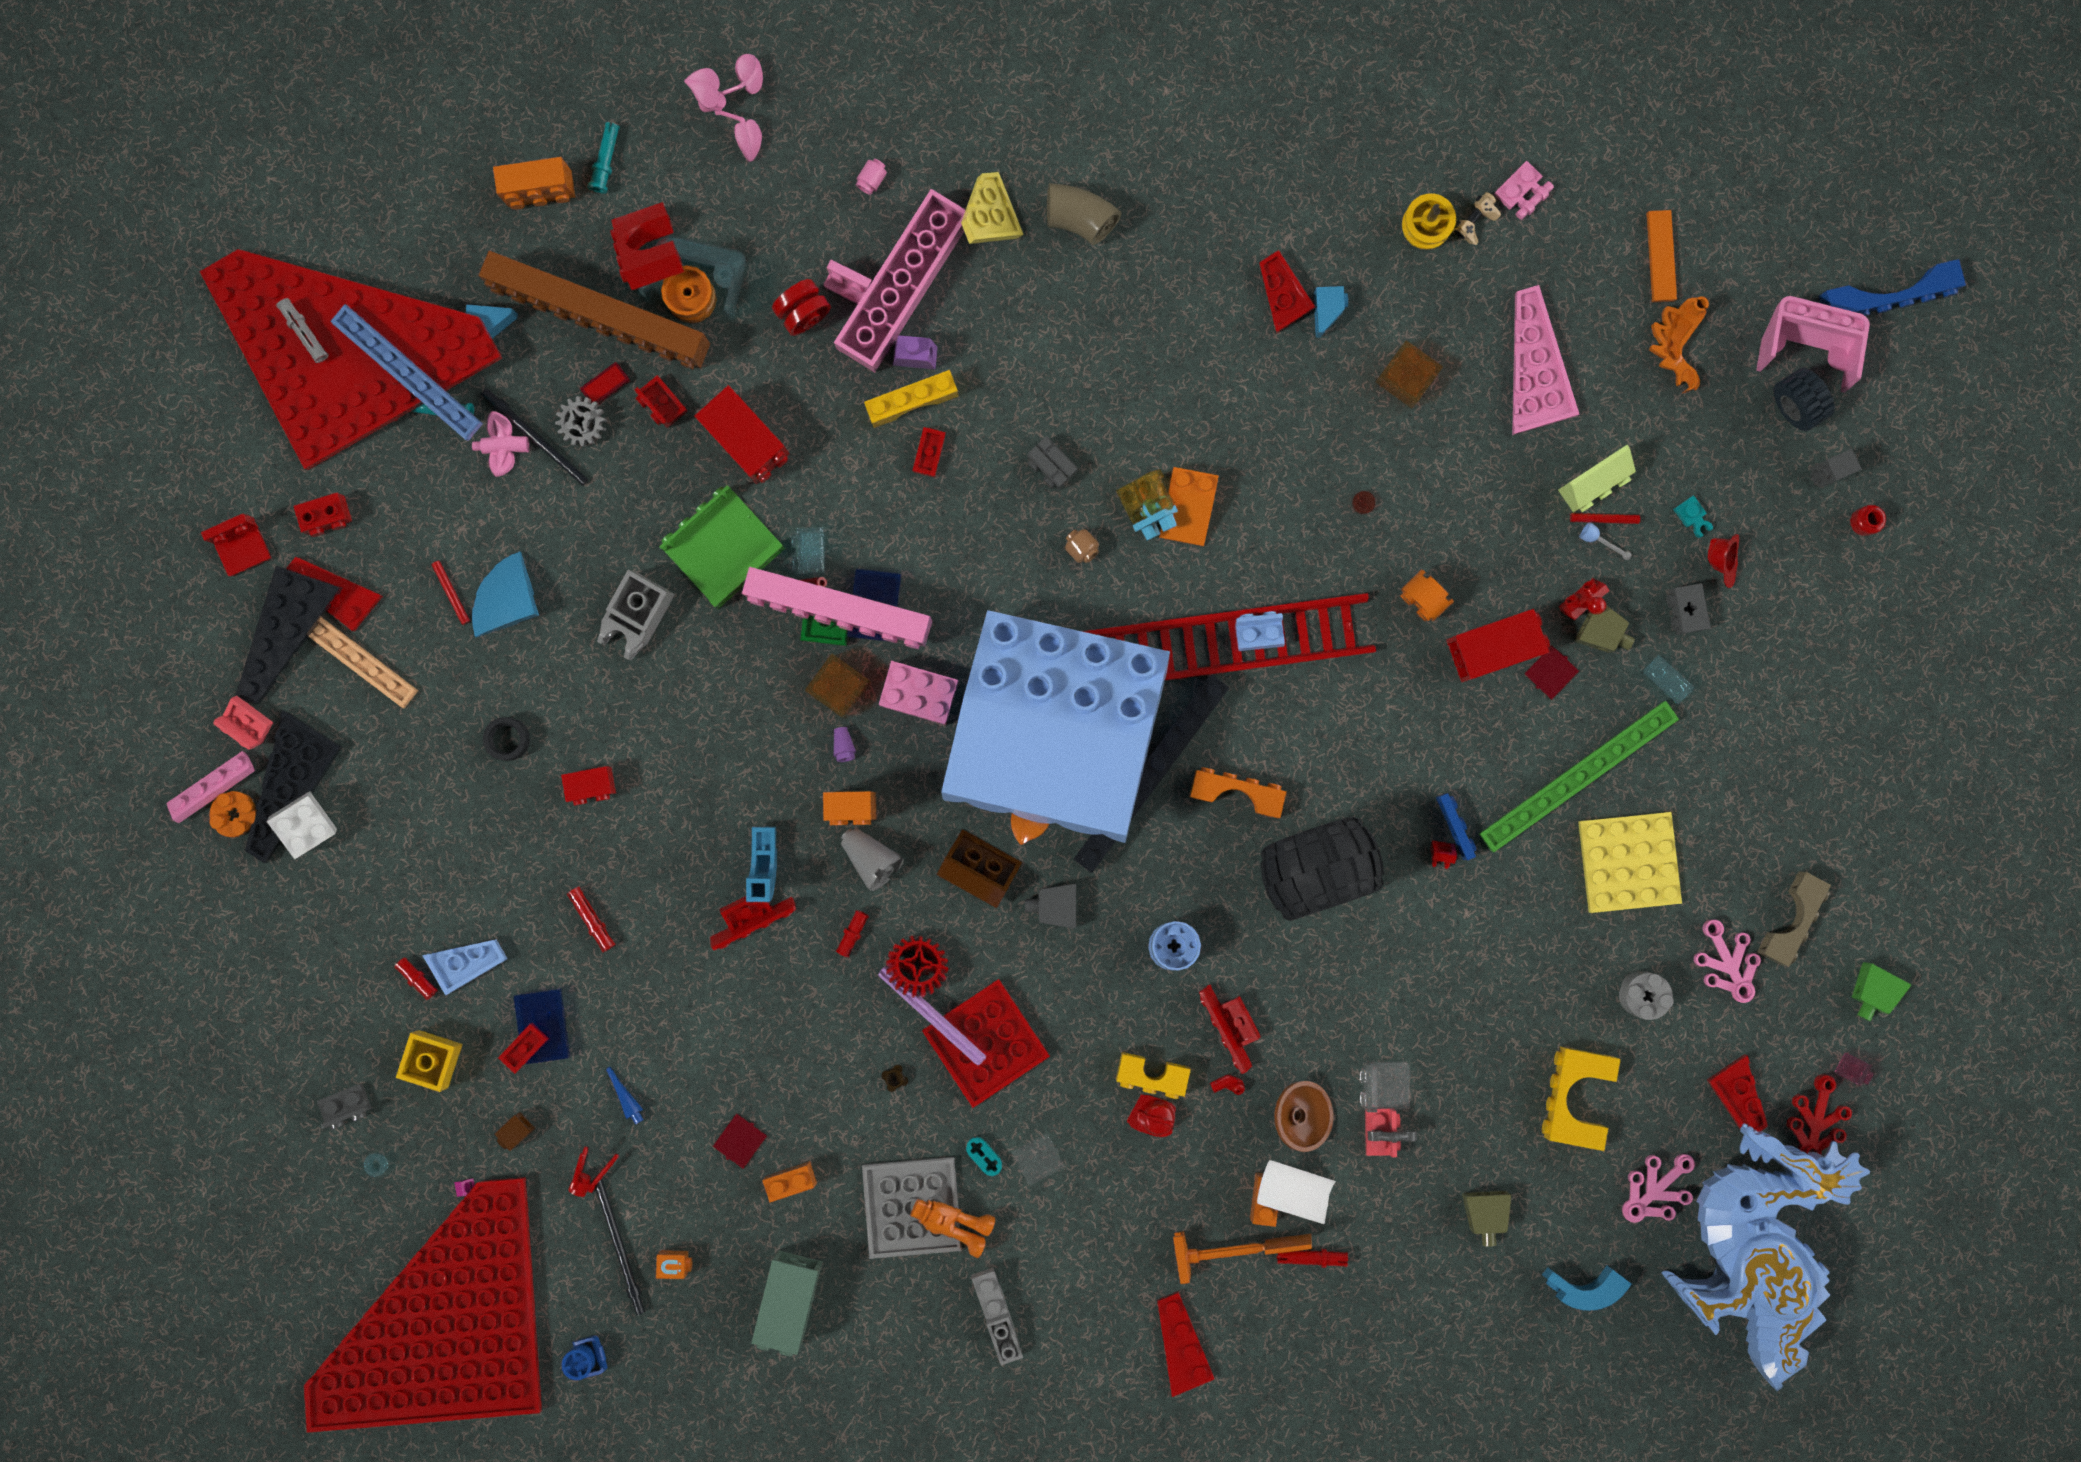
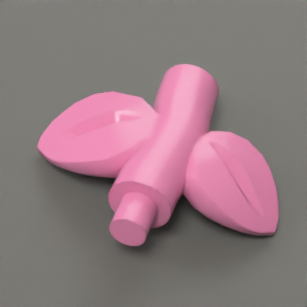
M491 411L486 423V429L490 437L472 442L473 451H481L482 454L490 453L489 467L495 477H500L507 474L513 468L515 463L513 452L530 451L528 436H512L510 421L502 414Z

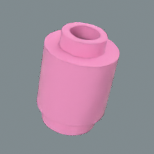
M877 159L873 161L868 160L857 177L856 186L864 193L871 195L873 191L878 189L886 176L887 171L884 169L886 166Z

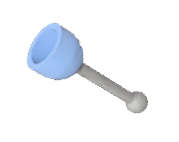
M1590 522L1585 525L1579 538L1586 542L1598 540L1621 554L1624 560H1629L1632 557L1629 551H1623L1600 537L1599 529Z

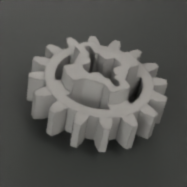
M576 396V402L572 399H567L569 405L561 404L563 412L556 413L561 419L556 421L555 424L562 427L557 431L558 434H566L563 440L567 442L571 440V445L574 446L580 443L582 447H586V441L592 445L595 444L593 438L601 439L599 431H606V428L601 425L607 422V419L600 416L604 413V410L597 409L599 404L595 401L591 404V399L587 397L583 401L582 397ZM579 407H587L591 411L583 413ZM580 417L585 419L582 421L583 426L577 425L580 422ZM578 430L583 437H577L572 432Z

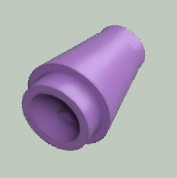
M847 727L834 729V757H836L837 762L854 760L856 750Z

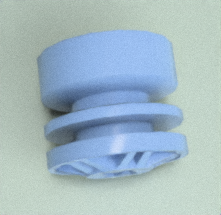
M1177 921L1165 923L1156 928L1149 938L1148 945L1150 957L1156 965L1173 971L1186 969L1195 963L1201 948L1199 935L1193 927L1184 922ZM1172 940H1174L1175 944L1179 945V948L1175 949V953H1172V949L1167 947L1168 944H1171Z

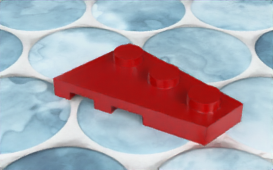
M1279 250L1259 262L1275 330L1278 333L1314 310L1315 306Z
M1744 1054L1711 1076L1707 1081L1739 1129L1745 1123L1747 1127L1751 1126L1754 1130L1760 1132L1768 1127L1761 1100L1757 1095L1754 1076L1751 1074L1748 1055Z

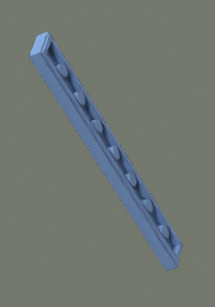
M344 304L330 321L465 440L469 441L483 423L348 305Z

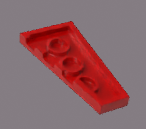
M1179 1291L1158 1299L1157 1303L1171 1395L1174 1397L1210 1382L1215 1378Z

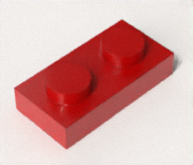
M923 427L912 470L914 473L935 478L946 432Z
M531 1023L498 1059L516 1074L549 1038Z

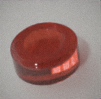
M1358 492L1352 499V507L1358 514H1368L1375 507V498L1370 492Z

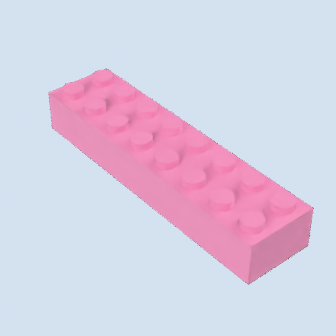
M932 189L929 191L834 341L837 350L874 373L876 372L962 236L964 229L961 221L965 209Z
M749 567L742 594L747 597V601L751 604L764 607L765 603L770 604L769 607L773 608V610L786 613L787 609L792 610L795 616L808 619L809 615L814 616L817 622L830 625L831 621L836 622L839 628L852 631L853 627L858 628L861 634L875 637L876 633L882 635L881 638H884L883 640L897 643V640L904 641L907 647L914 649L926 646L932 624V619L928 615Z

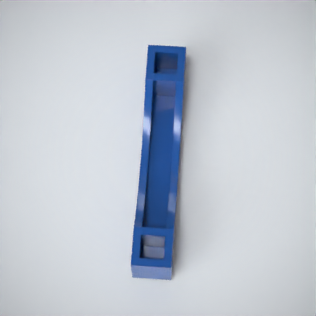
M1957 259L1935 265L1927 270L1914 286L1897 293L1874 294L1848 285L1825 291L1819 295V300L1821 304L1868 316L1870 311L1877 310L1878 313H1884L1892 310V306L1895 305L1905 308L1913 305L1916 300L1926 303L1935 300L1937 295L1943 294L1944 298L1958 294L1957 290L1966 286L1960 261Z

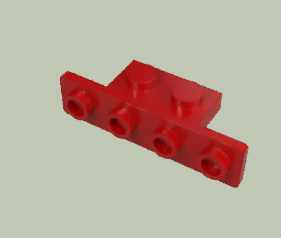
M745 896L720 908V913L729 928L710 937L712 950L723 949L731 942L739 938H745L759 928L768 927L779 918L790 916L796 910L793 897L771 906L769 902H746Z
M1209 984L1199 991L1201 1003L1204 1007H1207L1211 1015L1212 1024L1218 1028L1222 1036L1223 1045L1229 1049L1232 1055L1234 1066L1240 1070L1241 1074H1244L1252 1067V1063L1243 1046L1259 1040L1261 1035L1240 996L1220 1004Z

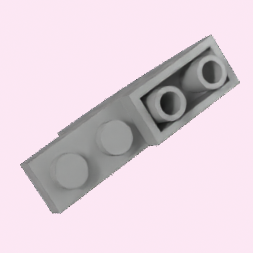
M994 1268L972 1274L971 1278L1000 1364L1004 1365L1022 1359L1023 1355Z

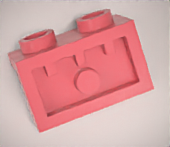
M1365 1108L1367 1156L1390 1155L1391 1157H1397V1151L1401 1150V1141L1397 1143L1390 1141H1368V1131L1397 1132V1128H1400V1114H1397L1394 1108Z

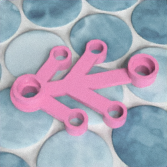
M1707 920L1703 924V933L1712 939L1723 962L1710 958L1706 953L1699 952L1694 956V963L1701 967L1708 966L1728 973L1733 983L1719 979L1713 973L1705 975L1704 983L1708 987H1719L1730 991L1732 997L1738 1002L1747 1003L1751 1001L1755 995V988L1751 982L1756 967L1761 963L1760 956L1754 953L1746 955L1745 963L1747 966L1743 977H1741L1738 971L1746 946L1750 943V936L1742 932L1736 934V946L1731 956L1722 938L1724 932L1723 924L1718 920ZM1711 924L1715 926L1713 933H1710L1708 930ZM1742 935L1746 937V941L1743 944L1739 942V938ZM1701 955L1705 957V961L1702 964L1698 962V958ZM1755 956L1756 963L1752 965L1749 960L1750 957ZM1714 976L1715 983L1711 985L1709 984L1708 979L1709 977ZM1741 987H1745L1746 993L1744 995H1740L1739 989Z
M1679 1154L1674 1160V1167L1657 1182V1169L1661 1166V1160L1655 1155H1649L1645 1159L1647 1166L1646 1193L1641 1198L1640 1185L1644 1182L1643 1174L1633 1170L1628 1175L1630 1197L1623 1204L1622 1213L1628 1221L1633 1223L1640 1222L1645 1216L1662 1217L1667 1221L1675 1218L1676 1212L1669 1205H1664L1661 1208L1647 1207L1653 1200L1678 1201L1683 1205H1688L1693 1200L1692 1194L1687 1190H1680L1678 1192L1664 1190L1682 1173H1690L1694 1169V1159L1687 1154ZM1655 1158L1656 1165L1650 1166L1651 1159ZM1688 1160L1689 1166L1683 1168V1162ZM1635 1174L1639 1175V1180L1637 1182L1633 1181V1176ZM1687 1193V1200L1682 1201L1681 1196ZM1634 1207H1637V1208H1638V1213L1635 1214V1215H1632V1213H1631L1632 1209H1633ZM1670 1209L1671 1214L1665 1217V1210Z

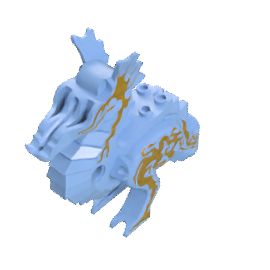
M1743 1123L1740 1129L1744 1135L1740 1145V1153L1745 1154L1749 1149L1750 1156L1755 1162L1760 1155H1762L1765 1163L1774 1159L1783 1166L1784 1173L1779 1171L1771 1173L1761 1168L1755 1170L1745 1164L1742 1166L1727 1164V1168L1714 1171V1176L1702 1182L1704 1187L1696 1201L1699 1203L1698 1221L1701 1225V1239L1707 1244L1710 1254L1716 1259L1714 1274L1708 1279L1691 1280L1679 1278L1668 1270H1664L1661 1273L1687 1306L1695 1312L1706 1327L1709 1326L1715 1335L1720 1330L1718 1322L1720 1317L1727 1315L1746 1317L1749 1320L1746 1330H1748L1746 1341L1749 1343L1748 1354L1766 1381L1776 1391H1779L1783 1387L1782 1382L1807 1365L1809 1352L1799 1344L1826 1321L1818 1307L1830 1296L1824 1287L1830 1280L1827 1278L1829 1274L1827 1268L1821 1262L1817 1263L1813 1258L1815 1254L1811 1248L1805 1243L1802 1244L1795 1237V1229L1776 1219L1777 1213L1782 1207L1791 1204L1800 1205L1813 1211L1816 1204H1823L1830 1199L1849 1205L1850 1195L1862 1189L1859 1181L1862 1177L1870 1174V1171L1859 1164L1860 1155L1858 1153H1851L1847 1159L1841 1156L1835 1141L1830 1143L1824 1156L1815 1152L1806 1154L1794 1146L1783 1145L1769 1134L1762 1131L1757 1132L1753 1127H1747V1124Z

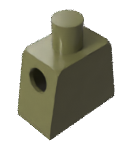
M1606 605L1605 611L1599 615L1588 613L1574 641L1611 653L1616 650L1617 646L1629 650L1635 638L1625 634L1629 622Z
M1507 1191L1462 1193L1470 1230L1474 1234H1482L1483 1246H1496V1233H1506L1508 1231L1511 1194Z

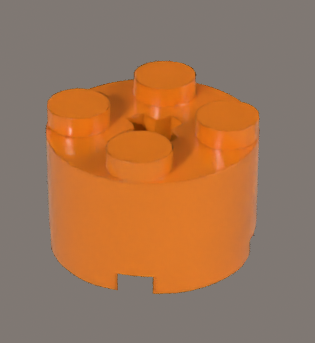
M1421 569L1401 589L1403 593L1400 597L1409 606L1414 604L1419 609L1416 613L1425 622L1429 620L1434 622L1454 601L1453 599L1447 600L1446 597L1449 594L1431 576L1425 578L1423 576L1425 571Z

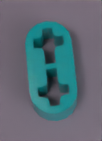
M975 1136L970 1138L967 1142L966 1151L972 1160L986 1175L995 1176L999 1174L1002 1169V1160L982 1137ZM971 1143H982L981 1150L984 1155L981 1156L978 1151L973 1153L971 1151L973 1147ZM986 1156L990 1161H997L996 1170L992 1168L988 1170L986 1168L988 1166L987 1161L984 1159Z

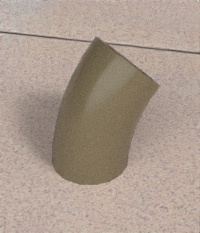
M1057 183L1048 184V227L1073 232L1086 239L1092 245H1096L1113 230L1120 220L1121 211L1102 197L1075 186Z

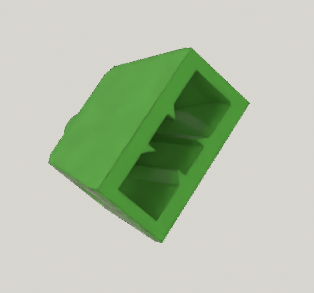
M1863 962L1852 998L1863 1003L1857 1016L1871 1021L1876 1011L1890 1014L1908 991L1911 984L1874 964Z

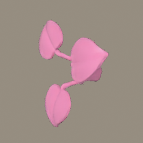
M744 54L738 58L735 65L736 75L741 81L737 86L719 92V78L709 68L693 72L684 82L692 90L703 112L715 111L716 115H723L740 121V123L735 125V138L743 155L751 162L758 154L762 141V133L758 124L752 119L745 122L743 117L722 111L726 105L724 95L745 87L749 94H755L762 87L763 73L760 62L754 55Z

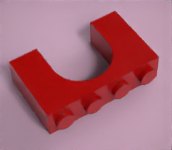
M663 202L611 220L613 229L610 230L614 241L613 246L617 254L616 259L620 267L619 272L623 282H628L631 290L684 272L681 258L673 241L650 249L638 250L641 246L652 240L674 233L671 220Z

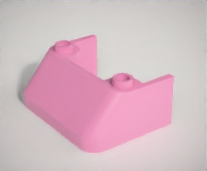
M1787 296L1778 303L1762 337L1756 370L1761 372L1773 360L1776 353L1784 348L1786 340L1829 351L1828 363L1836 370L1844 371L1840 392L1845 393L1861 379L1870 326L1869 320L1860 313Z

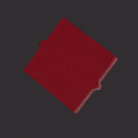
M1551 645L1548 648L1549 653L1541 655L1524 674L1536 685V689H1540L1552 700L1579 670L1567 660V656H1563Z
M736 1113L712 1147L725 1155L726 1160L730 1159L744 1169L767 1135L756 1128L753 1122H748Z

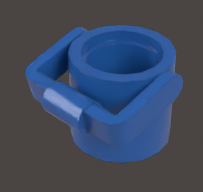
M596 1335L573 1341V1347L562 1360V1371L565 1376L572 1380H582L602 1374L607 1370L604 1349ZM592 1341L593 1347L586 1343ZM596 1362H598L600 1369L591 1371L595 1367Z

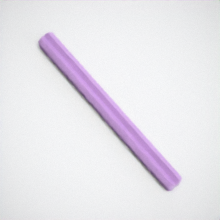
M885 966L880 970L879 977L976 1065H980L985 1060L986 1055L920 995L916 994L915 998H912L911 991L903 995L904 988L901 987L899 990H896L897 982H889L890 977L893 975L886 974V970L889 967Z

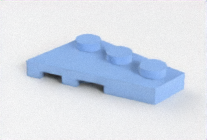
M497 939L422 955L445 995L452 993L508 959Z

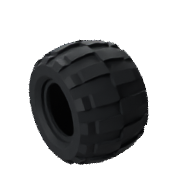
M1347 817L1289 836L1267 845L1260 853L1263 860L1260 863L1261 875L1267 895L1275 909L1281 911L1283 918L1289 921L1380 891L1384 885L1381 877L1384 874L1383 861L1377 842L1369 829L1363 827L1361 819L1356 817Z

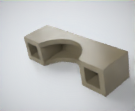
M1798 871L1788 891L1796 904L1795 919L1791 926L1784 931L1777 933L1767 932L1757 953L1781 966L1789 967L1790 964H1793L1798 957L1797 951L1800 945L1808 938L1809 927L1819 916L1818 910L1821 904L1829 897L1830 891L1828 890L1831 885L1808 872Z

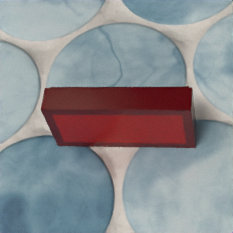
M614 362L579 389L585 397L591 399V404L594 401L601 404L631 380L619 364Z

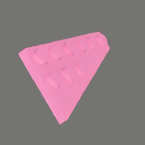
M1539 285L1515 293L1512 435L1579 415Z

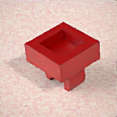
M1432 840L1430 847L1432 866L1436 867L1438 861L1444 862L1445 869L1450 867V863L1455 864L1457 858L1455 844Z

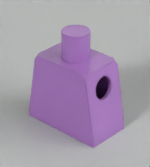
M897 336L894 344L893 366L936 369L938 347L929 338Z

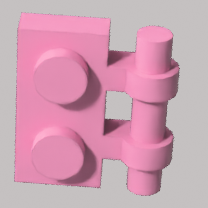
M1526 161L1494 195L1509 210L1517 204L1520 209L1516 216L1522 220L1526 215H1530L1535 210V206L1540 201H1544L1549 196V192L1554 186L1549 181L1540 186L1537 182L1543 176ZM1531 190L1534 195L1529 200H1525L1523 196Z

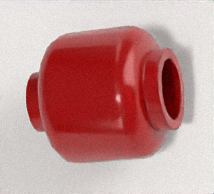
M1866 505L1856 509L1850 518L1852 530L1861 536H1870L1878 533L1886 524L1884 511L1876 505Z

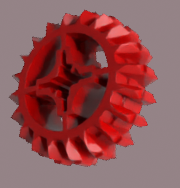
M913 936L909 937L908 942L905 939H901L900 945L895 944L893 946L894 951H889L888 953L890 959L886 960V966L890 968L886 970V974L893 975L890 977L889 982H897L896 990H899L901 987L904 988L903 995L911 991V997L915 998L917 992H919L923 998L926 991L929 994H933L934 988L940 989V982H945L946 976L944 974L948 972V967L944 965L947 964L948 959L941 958L945 952L944 950L937 951L938 943H935L933 946L930 945L931 938H928L926 942L922 941V936H919L917 941H915ZM915 951L914 957L899 960L904 954ZM923 953L928 955L932 959V961L926 960L923 956ZM918 958L920 970H918V973L916 975L914 963H916V960ZM900 969H902V972H907L911 976V980L907 979ZM935 973L929 980L919 982L920 976Z

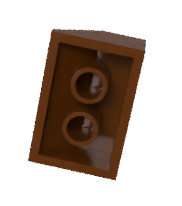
M962 829L945 857L937 875L997 908L1022 862Z

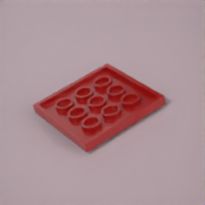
M997 979L943 1015L950 1024L986 1055L985 1060L980 1065H976L932 1024L922 1029V1032L972 1108L1050 1057L1000 979Z

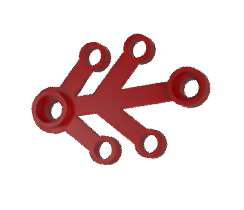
M1825 1074L1818 1075L1814 1080V1087L1819 1091L1814 1115L1808 1107L1809 1100L1806 1096L1797 1094L1792 1099L1793 1106L1798 1108L1810 1129L1808 1138L1802 1130L1804 1123L1801 1119L1790 1117L1787 1120L1788 1129L1793 1131L1800 1144L1798 1149L1806 1154L1813 1149L1815 1153L1822 1155V1150L1829 1147L1832 1141L1843 1143L1847 1138L1844 1130L1833 1128L1828 1136L1819 1140L1820 1132L1839 1120L1846 1121L1852 1116V1111L1849 1107L1840 1105L1833 1113L1824 1118L1829 1094L1836 1088L1834 1078ZM1829 1081L1830 1086L1826 1089L1825 1083ZM1802 1098L1803 1103L1799 1106L1798 1100ZM1845 1109L1846 1114L1842 1117L1841 1112ZM1794 1121L1798 1123L1796 1128H1793ZM1840 1132V1138L1836 1139V1133Z

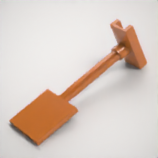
M1184 1231L1174 1233L1175 1236H1173L1180 1284L1190 1283V1264L1199 1263L1200 1260L1256 1254L1261 1251H1265V1255L1312 1249L1311 1234L1267 1239L1264 1244L1251 1243L1198 1250L1197 1248L1188 1249Z

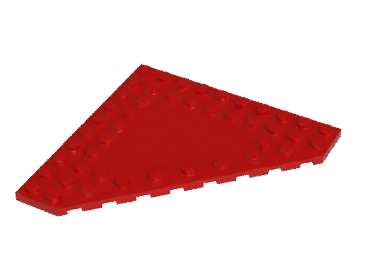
M240 249L199 271L303 468L306 470L315 467L423 404L422 401L330 322L344 304L354 310L445 391L502 359L482 319L474 315ZM289 298L298 313L305 317V323L315 335L324 351L329 355L326 360L315 363L295 331L286 324V318L276 306L279 301Z
M526 1177L479 1181L451 1212L444 1223L434 1232L403 1271L363 1315L362 1319L305 1383L304 1398L307 1433L537 1414L542 1411Z

